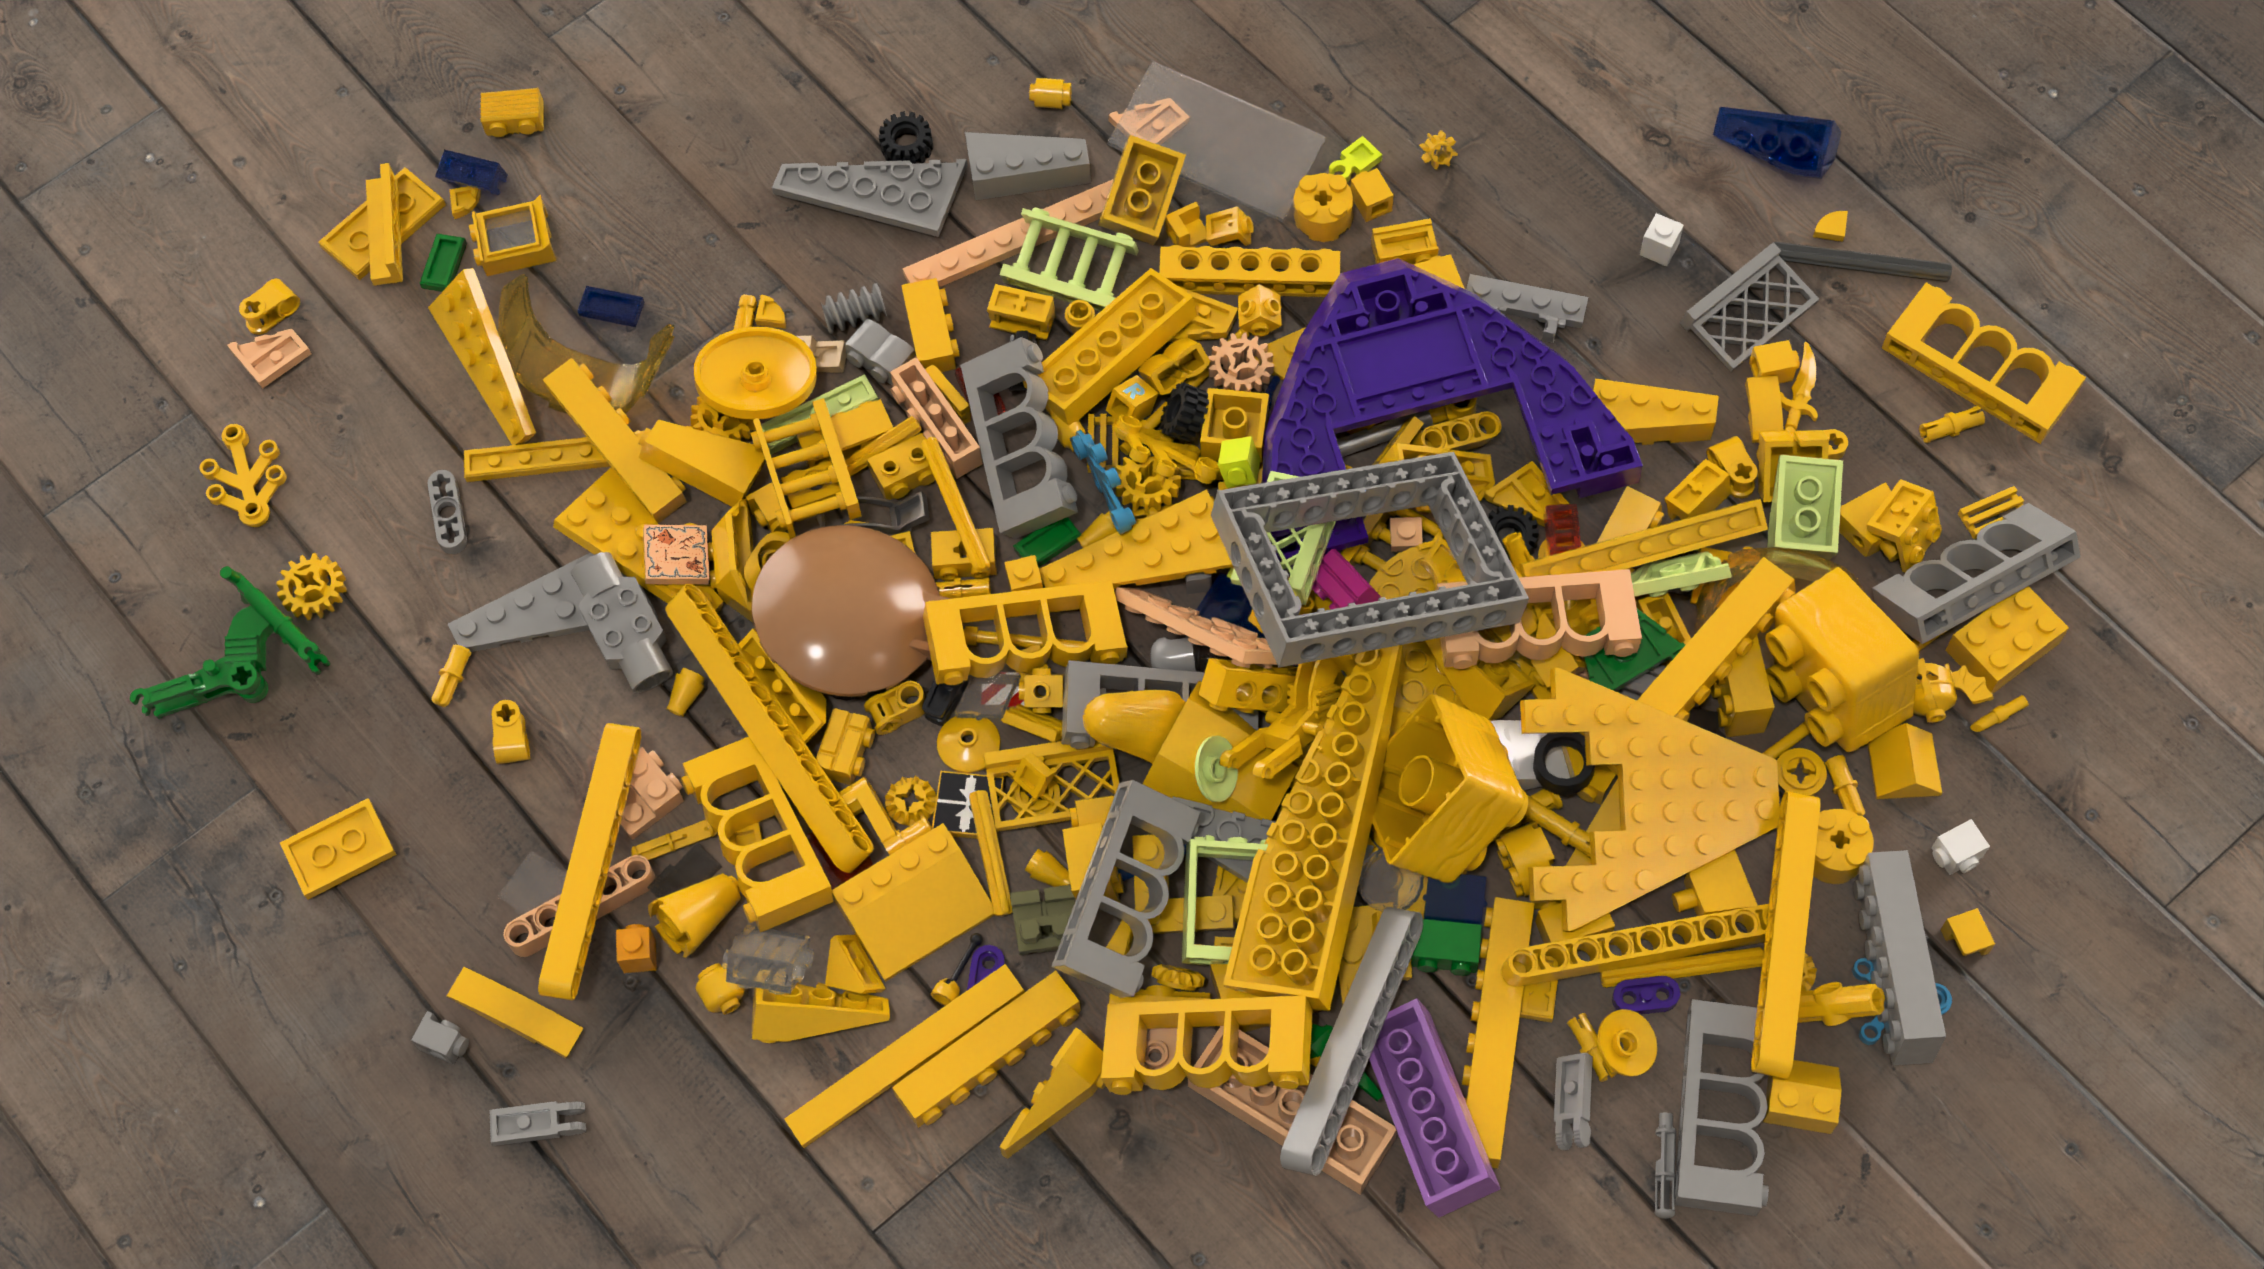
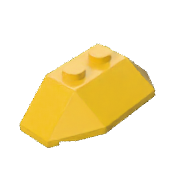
M1395 443L1393 445L1395 461L1454 452L1479 502L1484 497L1485 492L1495 485L1491 455L1403 443ZM1428 505L1415 507L1417 511L1432 513Z
M742 499L711 530L712 542L708 543L709 561H714V570L709 571L711 588H717L720 598L753 623V592L747 586L744 579L745 563L754 550L752 522L747 499Z
M752 628L738 645L806 744L826 723V698L821 692L812 690L788 677V673L776 662L773 663L760 645L756 629Z

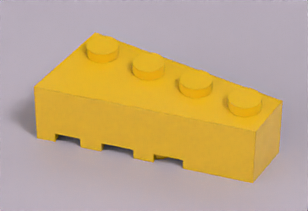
M1595 378L1593 391L1633 438L1634 443L1653 445L1656 441L1679 443L1711 440L1716 423L1719 396Z

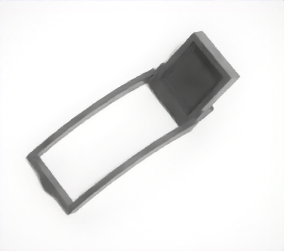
M922 491L898 502L875 497H857L859 503L889 507L892 526L876 523H849L841 525L865 527L893 534L911 532L912 527L930 520L927 497ZM824 513L818 514L817 520L820 528L825 527Z

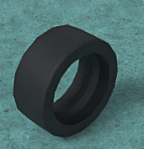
M1548 733L1537 744L1534 753L1533 771L1536 780L1544 789L1559 795L1578 793L1588 786L1594 776L1595 765L1586 766L1584 735L1580 733ZM1555 747H1572L1579 751L1583 757L1584 766L1582 771L1576 777L1568 779L1558 778L1550 774L1545 765V757L1548 752Z

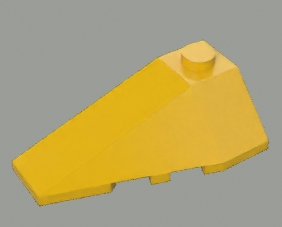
M1440 638L1425 640L1461 702L1470 711L1484 716L1490 721L1501 718L1536 684L1509 659L1500 663H1486L1478 659L1477 665H1472L1465 669L1444 667Z

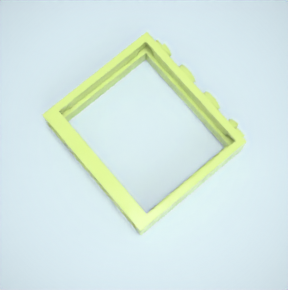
M1210 835L1190 839L1186 845L1182 963L1200 965L1228 964L1232 947L1194 944L1198 857L1253 860L1258 849L1266 851L1268 844H1264L1266 840H1261L1260 844L1247 843L1248 839L1242 837L1228 838V841H1215V837Z

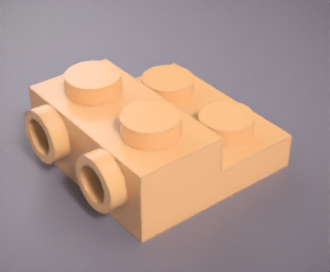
M643 747L638 752L620 826L632 840L684 802L680 793L683 786L673 773L666 776L660 769L664 766V763L653 750L647 753Z

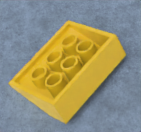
M944 823L832 890L835 904L885 982L994 916L992 902Z

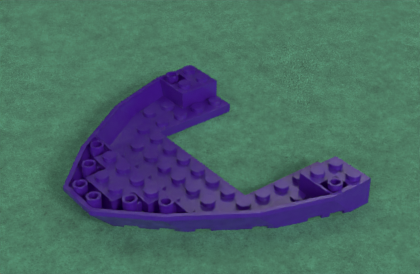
M1397 258L1340 273L1297 342L1265 430L1262 483L1267 482L1270 471L1302 477L1345 470L1346 467L1335 437L1337 433L1513 388L1551 495L1576 489L1578 497L1583 498L1640 482L1643 465L1633 438L1566 359L1476 294ZM1362 517L1336 521L1324 556L1331 549L1339 551L1368 543V534ZM1307 526L1297 527V528H1294V529H1295L1296 532H1298L1299 530H1301V529H1303V528H1305V527H1307ZM1289 529L1270 532L1276 542L1292 535ZM1297 541L1280 550L1284 557L1288 559L1298 554L1300 547ZM1276 553L1279 562H1282L1279 555Z

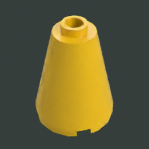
M722 873L655 899L648 905V913L650 918L656 914L659 924L655 928L665 943L676 954L683 951V957L687 958L694 953L741 900V891L735 877L732 875L728 877Z

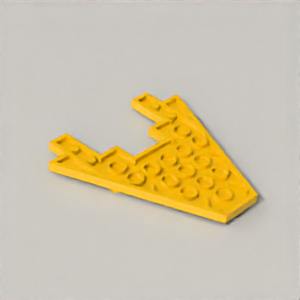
M1561 668L1550 669L1551 699L1520 701L1522 734L1584 732L1586 766H1618L1621 831L1590 832L1591 865L1528 867L1530 901L1562 900L1563 931H1574L1777 828L1780 804L1777 760Z

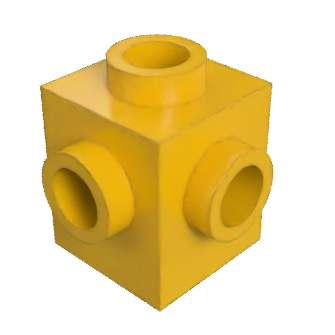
M1260 284L1239 295V328L1252 333L1254 336L1262 337L1281 327V295Z
M1032 668V674L1024 675V681H1019V700H1024L1025 707H1032V713H1051V707H1063L1064 674H1051V668ZM1038 685L1045 687L1046 695L1038 693Z

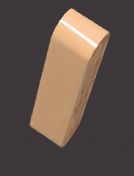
M633 855L609 868L604 889L611 885L617 887L612 894L602 895L596 920L653 888L656 876L645 857ZM646 870L641 878H632L636 871ZM561 894L507 924L504 929V939L515 955L528 957L548 947L553 926L545 927L544 925L549 918L556 916ZM528 933V937L524 942L515 943L516 938L520 934Z

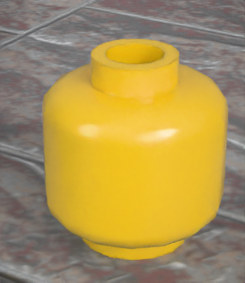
M716 963L699 973V981L696 983L695 989L709 1012L717 1013L722 1011L723 1015H726L739 1008L741 1005L739 1000L743 997L745 988L732 967Z

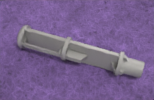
M1663 1112L1659 1113V1127L1655 1130V1134L1661 1138V1159L1656 1161L1654 1213L1659 1218L1669 1219L1675 1216L1676 1129L1673 1127V1114ZM1670 1181H1672V1209H1669ZM1658 1182H1661L1660 1209H1658Z

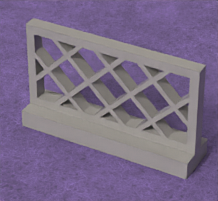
M1774 242L1691 307L1679 322L1687 332L1692 329L1730 372L1751 356L1753 347L1765 345L1819 300L1814 292L1779 256L1781 250ZM1775 267L1785 276L1784 284L1769 282V272ZM1750 287L1763 288V301L1748 299V289ZM1769 289L1784 290V303L1769 302ZM1790 291L1800 292L1808 301L1803 305L1790 304ZM1729 304L1742 305L1741 318L1726 317V306ZM1747 306L1763 308L1762 321L1747 319ZM1768 308L1784 310L1783 321L1781 323L1768 321ZM1707 321L1720 323V336L1709 335L1702 325ZM1726 323L1741 325V338L1725 336ZM1747 326L1762 327V338L1760 340L1746 339ZM1725 343L1741 345L1740 356L1734 361L1725 352Z

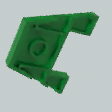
M1637 608L1642 635L1637 653L1626 657H1618L1616 655H1605L1603 648L1594 655L1583 656L1589 681L1616 692L1665 661H1672L1685 644L1678 642L1663 627ZM1600 626L1584 636H1591L1599 633L1601 631Z

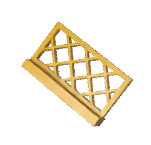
M1062 741L984 753L996 832L1069 821V809L1063 806L1062 803L1071 792L1081 799L1095 798L1104 787L1115 796L1119 785L1114 750L1097 741L1094 747L1089 746L1086 749H1075L1070 745L1062 744ZM1030 752L1036 757L1043 756L1045 758L1043 763L1050 769L1055 767L1057 771L1052 780L1066 788L1057 801L1045 793L1040 796V798L1048 801L1053 806L1045 815H1037L1030 810V807L1037 801L1034 797L1025 806L1012 798L1020 786L1017 782H1015L1007 794L995 787L994 778L1009 776L1013 779L1022 758ZM1108 760L1110 769L1103 778L1089 770L1094 762ZM1072 766L1080 771L1071 784L1057 775L1062 767ZM1084 775L1098 783L1089 796L1076 788V785ZM1110 777L1112 779L1113 786L1107 782L1110 779ZM997 795L1002 798L999 804L997 800ZM1007 802L1021 811L1013 820L1001 821L1000 811Z

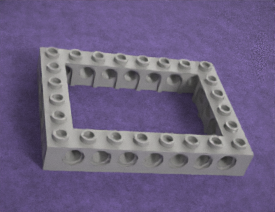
M1454 452L1217 490L1211 518L1278 667L1516 624L1520 622L1528 603L1529 597ZM1428 505L1468 584L1447 589L1443 586L1439 587L1436 591L1419 594L1410 592L1408 596L1392 599L1382 597L1378 601L1358 605L1354 602L1349 603L1347 607L1331 610L1321 608L1314 613L1299 615L1302 606L1299 596H1295L1288 581L1289 574L1287 570H1283L1276 555L1277 548L1271 544L1266 533Z

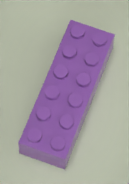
M1417 998L1389 1011L1369 1060L1425 1205L1439 1218L1501 1188L1430 1012Z

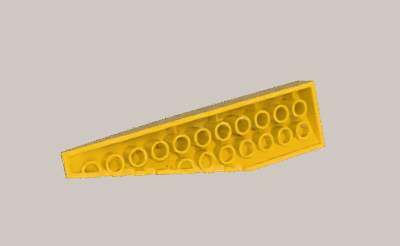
M1403 645L1357 654L1354 660L1356 664L1350 676H1346L1341 686L1342 692L1336 704L1331 705L1326 715L1328 719L1323 730L1318 731L1295 776L1296 782L1290 794H1286L1281 804L1283 808L1276 822L1271 823L1266 833L1268 836L1264 843L1268 844L1266 851L1258 849L1253 859L1225 974L1224 987L1260 997L1306 995L1312 1009L1330 1011L1382 776Z

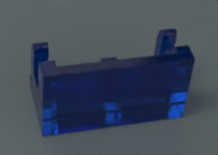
M445 149L435 175L437 179H441L443 182H454L490 191L491 194L495 195L500 194V189L497 188L498 181L505 182L508 176L497 162Z

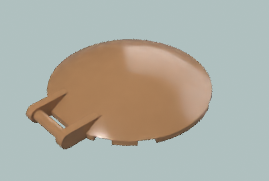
M836 525L821 527L800 534L782 545L768 559L758 575L754 587L752 619L760 639L759 643L766 655L773 663L776 662L788 673V677L825 694L848 697L865 696L867 692L884 688L888 690L907 680L909 675L917 670L920 665L922 666L926 660H931L923 620L925 602L951 598L940 596L936 582L927 566L902 542L870 528Z

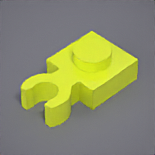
M1362 136L1341 152V160L1330 164L1329 174L1341 171L1344 173L1342 176L1348 183L1352 173L1355 172L1358 175L1364 171L1368 172L1382 161V153Z

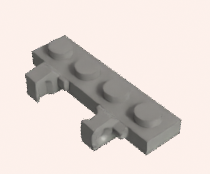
M1470 274L1466 290L1476 294L1504 315L1510 314L1544 322L1545 328L1542 341L1554 343L1557 327L1565 328V326L1582 329L1588 297Z

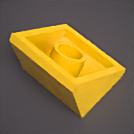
M1904 723L1867 743L1876 799L1942 795L1932 733Z

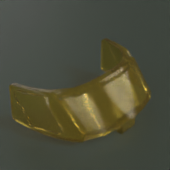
M521 274L506 284L501 290L498 334L515 379L528 391L547 400L549 408L566 413V411L549 392L542 379L569 359L573 358L579 366L584 363L594 376L591 380L597 388L602 385L612 398V401L609 402L615 410L620 407L626 414L632 409L639 397H645L675 339V336H672L674 325L667 324L651 337L647 359L633 365L611 363L567 348L550 338L534 315L528 289V277Z
M1774 547L1742 549L1729 554L1728 559L1721 562V564H1729L1731 578L1704 583L1696 603L1697 618L1694 635L1713 615L1722 595L1727 589L1742 581L1763 557L1792 578L1816 581L1836 567H1840L1866 595L1867 593L1854 574L1843 566L1815 554Z

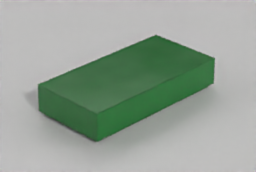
M436 234L420 280L422 289L443 292L455 279L467 245L465 238Z
M1066 517L1034 531L1014 544L1013 548L1020 558L1035 555L1039 568L1077 543V538L1081 536V533L1071 520Z

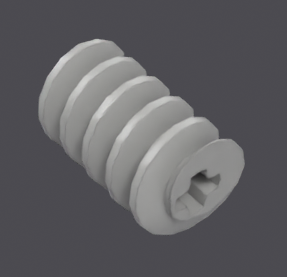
M877 283L872 285V293H869L866 287L863 286L861 287L860 296L851 289L849 290L848 299L845 298L842 292H839L837 302H834L831 296L827 295L825 305L821 303L830 334L834 332V324H837L841 331H844L846 321H849L852 327L856 328L857 318H860L864 323L866 319H869V315H872L876 322L880 321L881 312H884L887 317L881 291Z

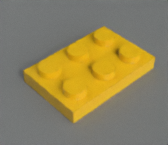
M369 798L280 842L307 900L397 855Z

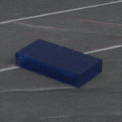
M586 286L577 311L581 317L636 327L645 302L641 296Z

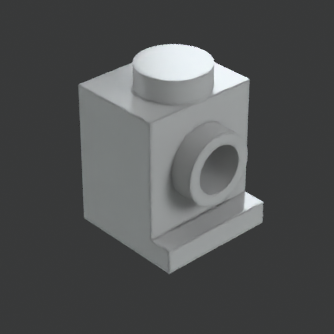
M429 1011L426 1012L411 1039L420 1051L453 1065L458 1057L464 1055L469 1045V1039L460 1034V1027L447 1020H442L440 1023L436 1016Z

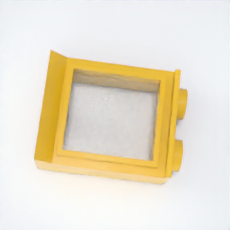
M541 195L531 202L476 214L474 211L472 212L474 224L469 225L472 241H477L478 248L473 249L474 258L477 266H483L486 276L556 261V256L550 243L552 236L546 220L548 213Z

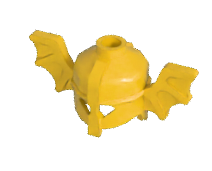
M1924 658L1918 661L1913 714L1926 716V720L1929 723L1939 722L1946 718L1945 712L1956 704V689L1965 693L1972 704L1993 700L1994 696L1986 687L1985 677L1973 676L1968 672L1965 665L1958 671L1951 672L1949 663L1943 667L1933 663H1925Z

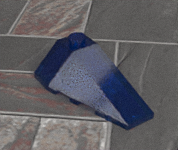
M1720 107L1713 135L1793 176L1822 179L1835 161L1842 132L1834 120Z

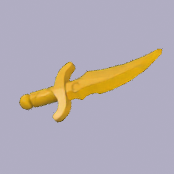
M1807 342L1804 343V353L1799 373L1791 387L1793 391L1792 400L1787 399L1780 392L1782 408L1789 412L1784 429L1789 434L1794 433L1797 429L1801 415L1810 416L1814 422L1818 419L1815 408L1807 404L1812 399L1810 392L1816 382L1815 356Z

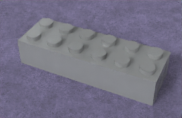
M1908 850L1868 853L1864 864L1859 867L1858 879L1853 882V892L1855 899L1860 900L1862 908L1859 911V923L1861 929L1866 930L1868 940L1865 941L1867 960H1872L1874 971L1871 972V984H1876L1877 987L1882 988L1885 995V1010L1880 1015H1877L1879 1022H1884L1886 1031L1883 1034L1884 1051L1886 1054H1890L1892 1066L1933 1063L1946 1038L1909 853Z

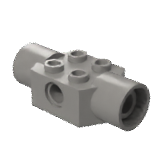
M610 552L592 555L578 563L571 571L583 595L578 608L609 668L622 669L634 693L645 692L669 679L673 674V670L661 649L667 640L636 578L623 577Z

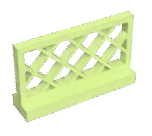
M1270 471L1267 482L1296 478L1298 476ZM1336 521L1309 525L1298 532L1291 528L1289 530L1292 535L1278 542L1274 540L1270 532L1266 533L1272 545H1275L1277 548V554L1282 560L1280 564L1283 570L1287 569L1290 574L1288 581L1295 596H1299L1303 605L1307 603ZM1297 541L1300 547L1299 553L1286 559L1280 549ZM1234 569L1230 578L1231 583L1242 586Z

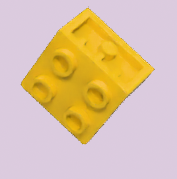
M1902 479L1899 480L1866 524L1868 532L1896 543L1901 569L1904 573L1913 565L1922 562L1926 550L1931 543H1935L1939 539L1942 531L1934 492Z

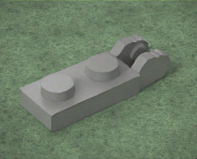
M1588 1053L1557 1058L1554 1122H1556L1555 1142L1560 1150H1569L1573 1143L1572 1139H1574V1143H1576L1578 1148H1584L1590 1144L1591 1128L1588 1121H1590L1593 1056Z
M554 1101L489 1110L490 1139L493 1146L560 1138V1135L571 1136L586 1132V1123L576 1121L560 1124L559 1115L568 1116L584 1113L585 1103L581 1101L566 1103Z

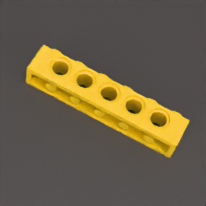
M1172 245L1161 247L1159 274L1181 289L1184 288L1198 294L1241 295L1260 284L1281 296L1326 297L1340 275L1341 251H1332L1330 249L1302 250L1299 248L1280 250L1268 247L1243 249L1236 246L1230 248L1201 246L1196 248ZM1186 267H1195L1191 270L1185 269ZM1219 267L1225 268L1224 270H1216ZM1247 268H1253V269H1255V270H1253V271H1247V270H1245V269H1247ZM1276 269H1283V270H1285V271L1278 272V271H1275V270H1276ZM1305 270H1314V272H1306Z

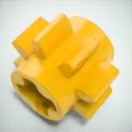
M1442 130L1439 131L1438 135L1432 136L1430 133H1427L1428 139L1425 141V144L1419 145L1426 152L1422 155V160L1425 163L1431 161L1434 169H1437L1439 164H1445L1449 167V161L1452 159V156L1458 155L1451 147L1456 141L1452 137L1446 139V134Z

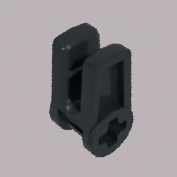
M934 679L922 706L923 711L926 712L925 718L933 724L943 726L967 692L969 687L968 680L957 685H946L945 683L936 684Z

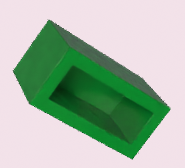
M1423 919V929L1411 957V967H1417L1422 972H1436L1437 969L1450 970L1452 974L1458 976L1477 973L1482 925Z

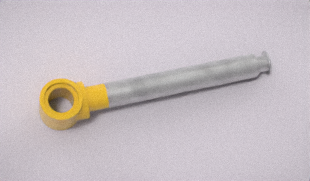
M1477 397L1402 416L1373 426L1369 430L1365 429L1336 439L1341 455L1343 457L1391 440L1405 420L1413 416L1424 423L1420 428L1423 429L1443 421L1446 422L1476 414ZM1459 403H1462V404H1465V405H1467V406H1466V407H1463V408H1459V407H1456L1455 405H1456V404H1459Z

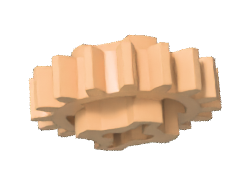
M1232 333L1231 339L1228 342L1221 338L1219 347L1213 346L1212 356H1208L1210 360L1208 365L1210 366L1209 377H1214V386L1217 387L1223 384V389L1225 390L1231 389L1251 392V389L1255 388L1258 392H1261L1262 382L1269 384L1270 374H1273L1274 364L1272 363L1273 353H1267L1268 344L1258 345L1259 337L1257 336L1252 340H1248L1247 333H1243L1241 339H1237L1236 335Z

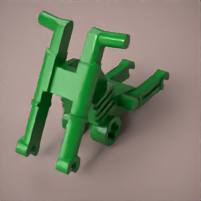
M225 566L220 570V576L237 588L240 592L241 601L244 604L251 605L243 608L233 617L228 634L225 636V656L215 662L211 659L204 661L203 668L193 674H187L146 689H135L130 695V701L137 705L139 699L144 697L142 700V713L145 716H149L151 710L156 708L153 713L157 719L207 703L229 693L237 694L249 703L260 702L266 697L269 688L267 681L261 675V671H266V641L273 632L278 634L283 639L282 642L285 645L288 644L308 664L314 674H321L317 667L319 662L328 667L330 666V661L325 655L320 653L319 647L310 641L298 626L296 627L291 622L293 619L290 616H285L244 575L236 572L229 566Z

